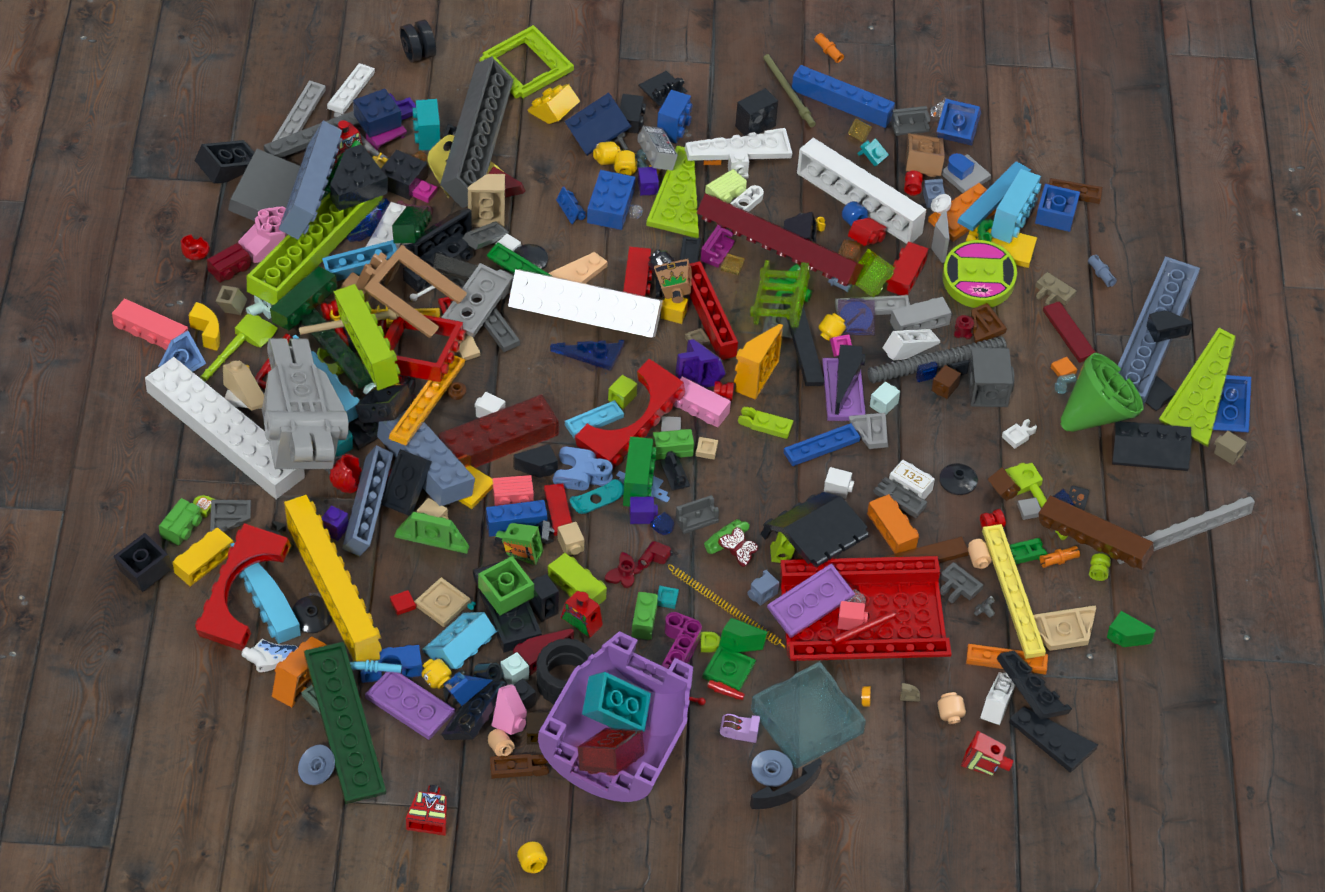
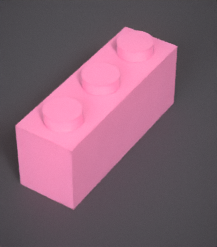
M681 377L680 380L684 382L685 395L681 400H677L673 406L704 420L708 424L719 427L730 413L731 401Z

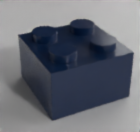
M386 89L353 100L354 116L369 138L401 126V110Z

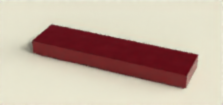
M1060 301L1043 307V312L1079 363L1085 361L1093 353H1096Z

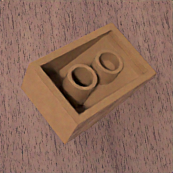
M908 133L906 171L915 170L930 177L941 176L945 156L943 138Z

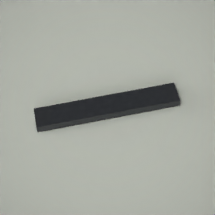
M782 293L781 300L784 304V311L805 386H823L825 381L800 293Z

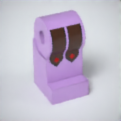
M726 714L722 717L720 734L727 738L756 743L760 716L752 715V718H744L733 714Z

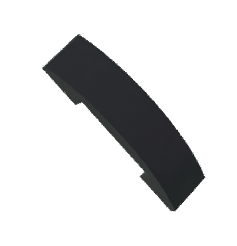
M819 758L804 766L800 778L774 792L767 786L752 794L750 807L752 809L772 808L799 797L818 778L822 760Z

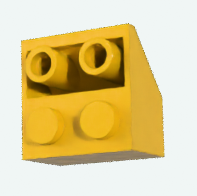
M560 84L553 89H546L542 93L543 96L541 98L539 97L531 103L532 106L528 109V112L550 124L563 118L580 100L569 84L564 86Z

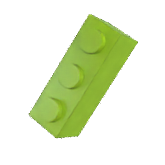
M564 553L548 565V576L551 581L570 597L576 591L586 592L589 598L598 604L606 600V585L601 580L598 581L592 576L588 569H584L579 565L574 557Z

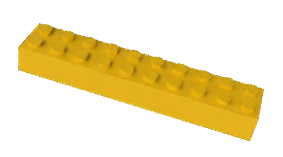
M307 495L285 501L287 528L353 661L369 660L370 662L371 660H379V652H382L380 642L378 641V639H381L377 627H373L372 616L370 613H366L364 600L362 598L359 599L358 589L355 584L352 585L349 571L344 570L343 559L341 556H337V548L334 542H330L329 532L327 528H323L321 516L316 515L314 502H310Z

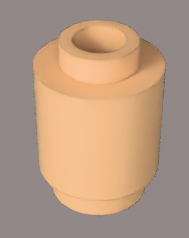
M982 539L972 540L968 544V552L972 564L975 568L984 569L992 561L987 544Z
M495 729L489 733L488 744L497 756H508L513 752L514 743L503 730Z

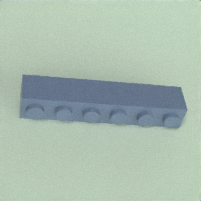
M377 445L365 458L342 549L359 557L371 544L393 457L392 452Z

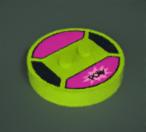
M971 240L957 245L947 255L943 268V283L949 295L965 306L976 308L988 303L990 307H994L1006 301L1012 294L1017 277V267L1010 253L998 244L985 240Z

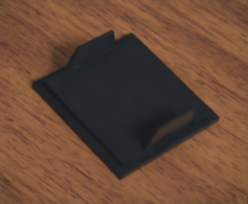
M1156 376L1145 403L1157 411L1171 401L1176 391Z

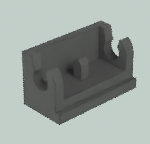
M927 106L892 110L891 124L895 136L930 131L928 124L930 116Z
M711 495L677 506L675 520L682 533L685 534L718 523L719 509L714 507V498Z

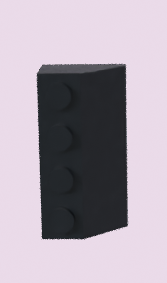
M457 210L453 214H449L443 220L426 229L416 243H403V245L413 254L421 257L457 232L464 236L465 233L472 231V210Z
M1126 421L1115 422L1112 431V465L1188 471L1192 443L1191 427Z

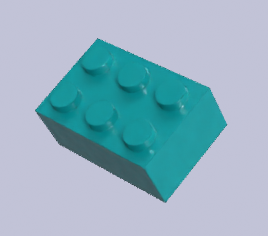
M606 672L591 675L588 678L582 715L628 736L645 732L651 693Z

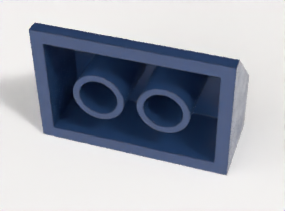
M609 92L564 121L586 155L591 154L596 149L598 143L609 142L631 127Z

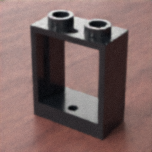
M408 384L392 385L381 390L373 387L355 406L360 423L395 420L412 402Z

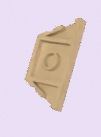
M1096 605L1033 615L1043 645L1050 651L1088 645Z

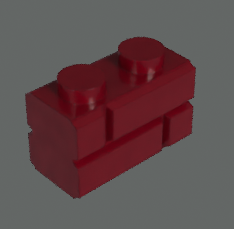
M238 242L207 259L208 271L219 283L224 280H230L235 274L240 271H246L251 266L249 253Z

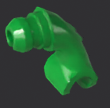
M982 220L977 229L978 240L991 242L992 235L987 231L992 229L994 220Z

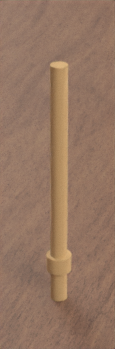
M390 309L385 312L374 313L377 321L383 319L394 320L399 317ZM341 320L299 327L300 335L340 328L344 327Z

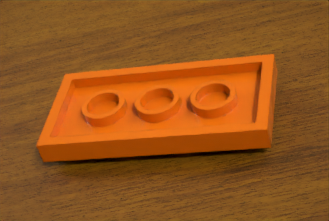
M980 183L951 201V207L947 211L949 239L953 242L970 231L957 222L958 218L987 190ZM997 207L984 220L994 215ZM934 212L928 217V222L935 227L941 214Z

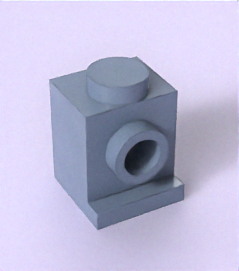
M942 179L925 180L923 195L926 207L931 208L932 200L939 195L945 194Z
M767 570L763 571V576L756 578L751 583V589L747 592L749 598L761 606L778 594L779 581Z

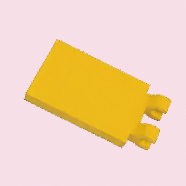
M979 225L973 231H969L966 242L978 240L976 237H978L977 229ZM1019 233L1018 237H1014L1011 243L993 237L991 242L1007 250L1013 257L1016 265L1029 268L1037 237Z

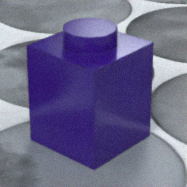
M638 168L637 180L640 196L658 194L659 180L656 168Z
M630 497V524H654V516H658V505L654 504V497Z
M332 505L322 516L323 528H327L331 538L339 541L347 531L349 524L348 513Z

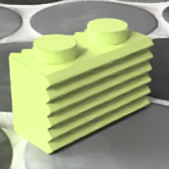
M732 169L707 184L705 193L730 203L732 199L734 200L746 190L747 181L737 171Z

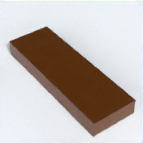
M1053 178L1049 179V185L1079 191V201L1100 204L1103 187Z

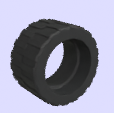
M565 638L550 642L541 650L537 657L536 684L539 693L545 700L555 704L567 681L553 677L549 672L560 665L581 666L588 660L591 654L594 655L591 647H588L587 644L579 640Z

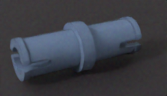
M1092 255L1088 259V263L1094 268L1097 277H1101L1107 287L1113 286L1117 280L1109 271V267L1100 260L1098 255Z

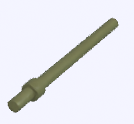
M766 54L763 59L799 110V115L802 119L806 120L810 127H814L816 122L811 117V112L800 101L770 55Z

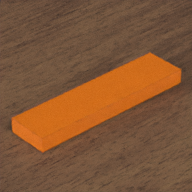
M968 644L966 664L1003 669L996 658L1000 653L1015 651L1032 668V673L1046 675L1048 654L1026 659L1023 651Z

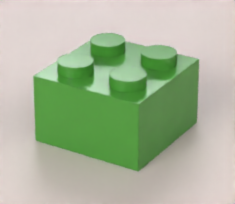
M513 556L478 574V588L499 615L534 598V583Z

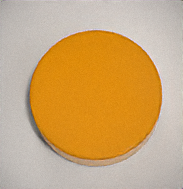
M863 686L862 706L870 707L871 686Z

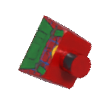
M576 591L565 602L561 619L587 637L591 638L603 626L600 606L589 598L586 592Z

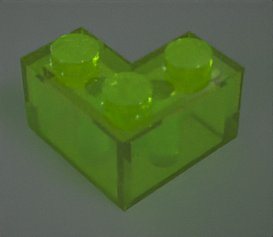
M868 249L858 262L863 265V268L855 285L874 298L875 295L882 291L885 281L892 277L895 267Z

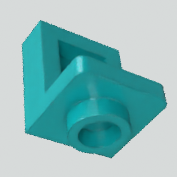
M876 138L871 142L868 140L860 146L861 150L857 153L859 156L864 153L874 166L878 165L889 155Z

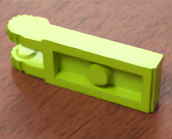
M751 407L742 408V416L740 415L737 420L740 425L788 439L793 426V420L756 411Z

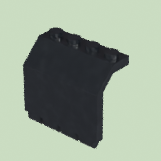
M821 492L818 495L813 494L806 502H799L790 511L785 510L774 520L772 518L767 520L763 524L764 528L760 534L766 540L771 532L775 531L776 534L782 532L807 564L812 563L814 567L824 564L841 554L842 551L848 550L855 546L856 543H860L869 537L866 531L868 527L843 497L826 492Z

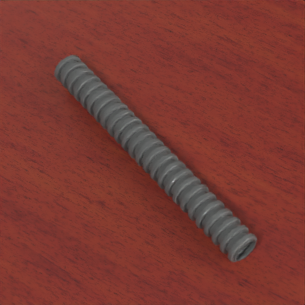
M1000 336L993 338V340L979 341L977 344L972 343L971 345L957 346L955 349L940 350L939 353L924 354L923 357L919 355L917 358L902 359L901 362L898 360L895 363L881 364L879 367H869L868 378L874 384L876 381H886L887 378L891 380L892 377L908 376L909 374H914V372H924L925 369L929 371L936 367L941 368L944 365L947 366L952 363L970 360L972 348H1007L1006 341Z

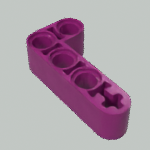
M671 612L666 616L665 634L675 639V642L661 666L669 669L674 658L688 664L701 639L702 626L699 621L677 612Z

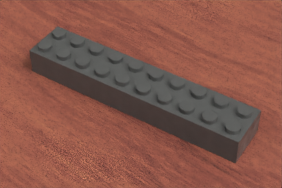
M492 56L475 65L440 183L442 188L462 208L468 206V187L488 172L513 83V78Z

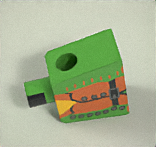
M511 523L505 532L499 530L496 533L495 541L504 544L508 556H513L532 565L537 564L544 551L537 526Z

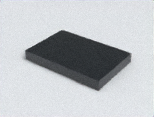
M400 449L383 492L381 505L410 516L414 511L432 461Z

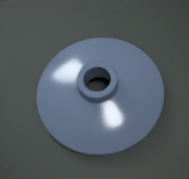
M315 745L306 750L298 765V773L301 780L308 785H319L326 781L332 774L335 766L333 752L324 745Z
M766 750L759 753L753 759L751 771L759 783L775 787L783 785L790 779L793 766L791 760L784 753L776 750Z

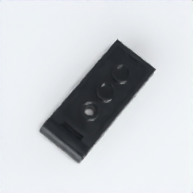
M494 563L473 569V577L489 619L497 631L496 636L502 651L505 653L514 650L516 645L525 642L529 638L541 636L542 632L529 601L499 615L478 588V574L498 564Z

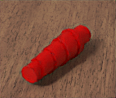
M709 681L708 688L715 690L714 692L743 701L744 693L722 682Z

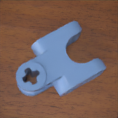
M563 447L560 449V461L563 464L571 465L573 468L557 470L552 479L554 484L563 483L564 488L587 490L589 484L604 486L612 481V464L608 460L596 459V454L586 449Z

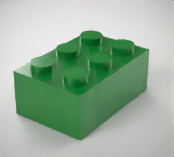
M630 436L624 480L623 506H630V497H651L653 473L656 459H653L656 457V447H653V439Z

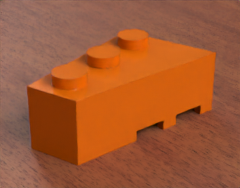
M311 636L306 642H302L294 652H290L285 660L280 661L275 667L276 675L272 697L292 708L296 703L295 697L299 692L302 693L306 689L304 686L310 680L304 651L326 646L327 644Z

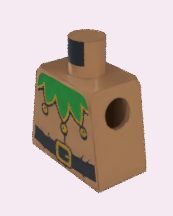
M684 259L654 266L664 297L666 299L672 298L674 303H681L683 295L691 293L692 269L689 260Z

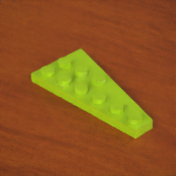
M676 146L675 151L678 156L673 170L666 171L648 216L646 226L699 238L695 161H688L685 147Z
M1218 328L1159 418V421L1165 425L1191 427V438L1209 447L1236 340L1234 335Z

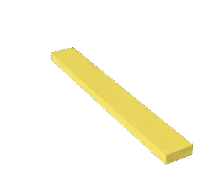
M1000 524L983 527L982 532L1026 659L1045 656L1046 651L1003 526Z

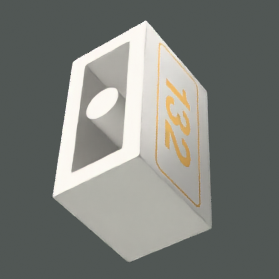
M904 460L896 466L889 476L890 480L922 499H925L933 490L935 478Z

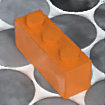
M889 494L869 502L867 514L895 554L917 548L919 539L917 530L912 528L908 517L901 512L898 503Z

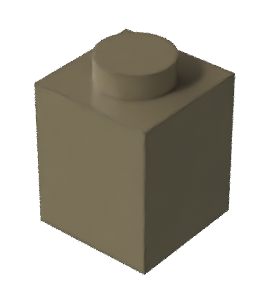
M223 285L216 299V303L225 313L241 315L247 298L239 288Z
M1227 431L1223 436L1220 435L1216 439L1214 454L1234 465L1243 455L1247 442Z

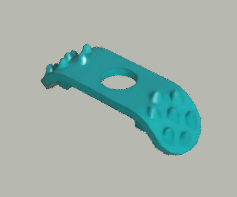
M614 479L590 492L579 496H572L569 499L571 507L580 514H586L621 498L624 493V485L620 480ZM598 495L601 497V502L595 504L590 500V497Z

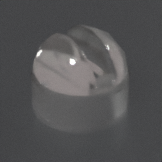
M631 204L629 206L630 219H637L642 216L643 209L640 205Z

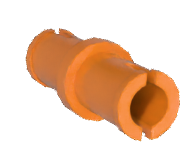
M819 33L815 37L814 41L836 63L844 59V54L823 33Z
M1077 546L1064 550L1057 549L1053 553L1040 556V564L1045 562V564L1041 565L1043 568L1054 564L1061 565L1065 561L1079 558L1080 551L1077 550Z

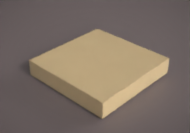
M441 577L414 602L418 609L445 627L471 603V599Z

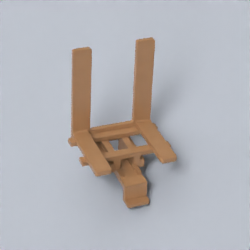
M403 244L389 260H386L387 256L382 252L379 255L374 254L370 263L365 264L360 277L352 272L343 282L341 288L355 284L358 290L363 291L365 296L364 302L368 301L369 303L371 297H374L429 338L436 333L439 327L382 286L381 282L386 278L384 285L387 287L402 263L457 304H460L467 295V292L413 254Z

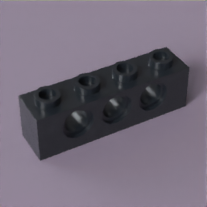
M457 232L419 258L442 275H445L451 270H455L463 262L470 260L473 256V248L463 239L464 236ZM407 266L403 268V281L417 293L430 286V283Z

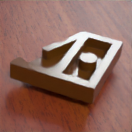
M988 303L971 310V318L974 320V343L977 344V342H982L983 340L987 341L1006 333V326Z

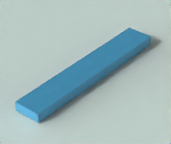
M1016 161L958 218L957 223L973 231L1000 204L1020 169L1031 172V169Z

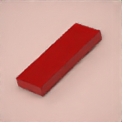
M563 483L544 486L552 528L555 530L554 536L558 535L559 526L572 523Z

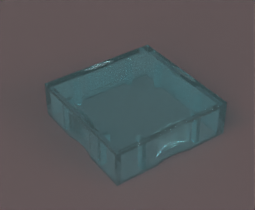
M821 662L796 673L787 681L777 683L752 696V712L755 716H760L761 724L783 753L791 760L796 769L864 733L866 719L852 701L841 692L836 681Z

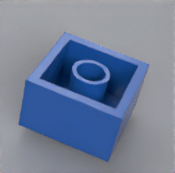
M674 90L670 91L658 112L657 128H663L669 141L676 144L679 138L683 137L685 127L690 125L692 104L690 103V95Z
M945 99L936 131L938 138L972 146L981 115L980 107Z
M1045 184L1035 224L1070 232L1080 192Z

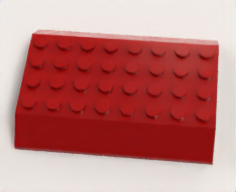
M938 556L830 559L818 567H814L812 563L808 565L804 559L780 561L781 596L832 563L855 593V597L847 602L865 604L864 612H868L867 622L891 611H894L896 614L895 619L837 645H833L831 638L848 631L838 629L839 606L792 638L785 632L787 656L790 661L951 657L950 639L946 638L938 582L940 576Z

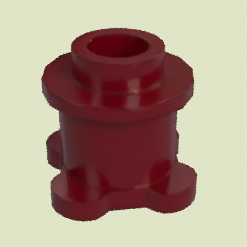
M967 315L959 316L956 319L954 336L956 338L971 339L974 320Z

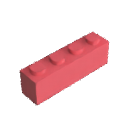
M125 298L112 312L113 324L118 329H123L167 350L172 339L188 331L187 326Z

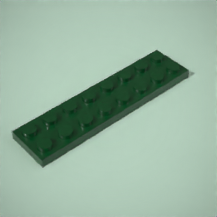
M344 642L305 650V661L329 747L335 757V768L345 804L385 795L386 788Z

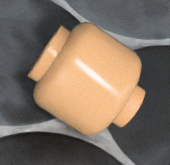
M955 692L942 695L941 699L937 702L940 718L948 721L949 724L959 723L960 719L966 714L963 698Z

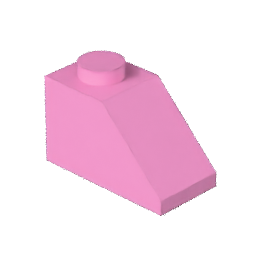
M510 684L499 688L492 726L510 735L523 731L526 725L527 711L515 686Z

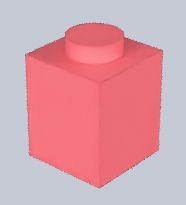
M841 601L838 629L850 630L866 623L868 612H864L865 604Z

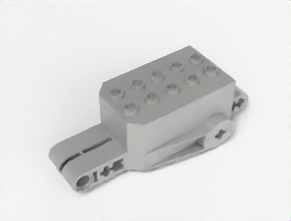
M269 338L267 350L271 371L268 372L262 414L265 436L269 441L274 468L333 469L338 440H346L348 435L347 413L327 374L314 365L308 339L290 338L288 343L286 338Z

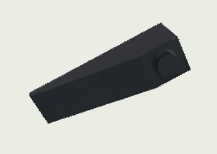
M840 345L835 415H839L860 374L861 365L865 366L866 354H862V346Z

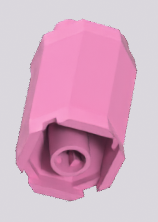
M285 207L260 210L255 218V224L238 241L243 249L249 253L251 262H261L288 235L278 230L286 209Z

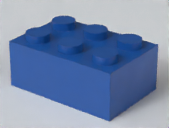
M600 170L587 209V223L622 230L635 192V177Z

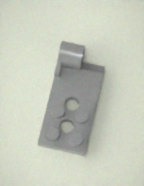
M480 263L462 288L467 292L466 297L460 304L453 301L441 318L463 322L465 334L474 337L500 299L503 300L507 294L511 293L514 275L501 269L496 271ZM476 297H479V298L482 299V300H481L480 302H478V303H474V302L472 301V300H473L474 298H476ZM466 311L472 312L468 317L462 315Z

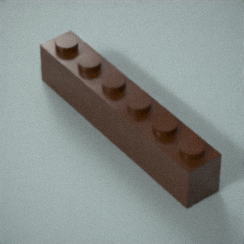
M1051 495L1038 512L1039 521L1045 528H1052L1063 536L1075 539L1080 544L1089 545L1094 550L1102 551L1115 560L1124 561L1130 567H1137L1143 570L1154 553L1152 541Z

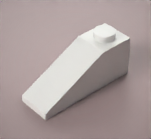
M930 329L893 331L884 344L883 349L892 360H902L938 345L940 340Z

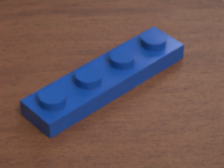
M852 423L785 447L783 453L790 464L795 466L860 441V435Z

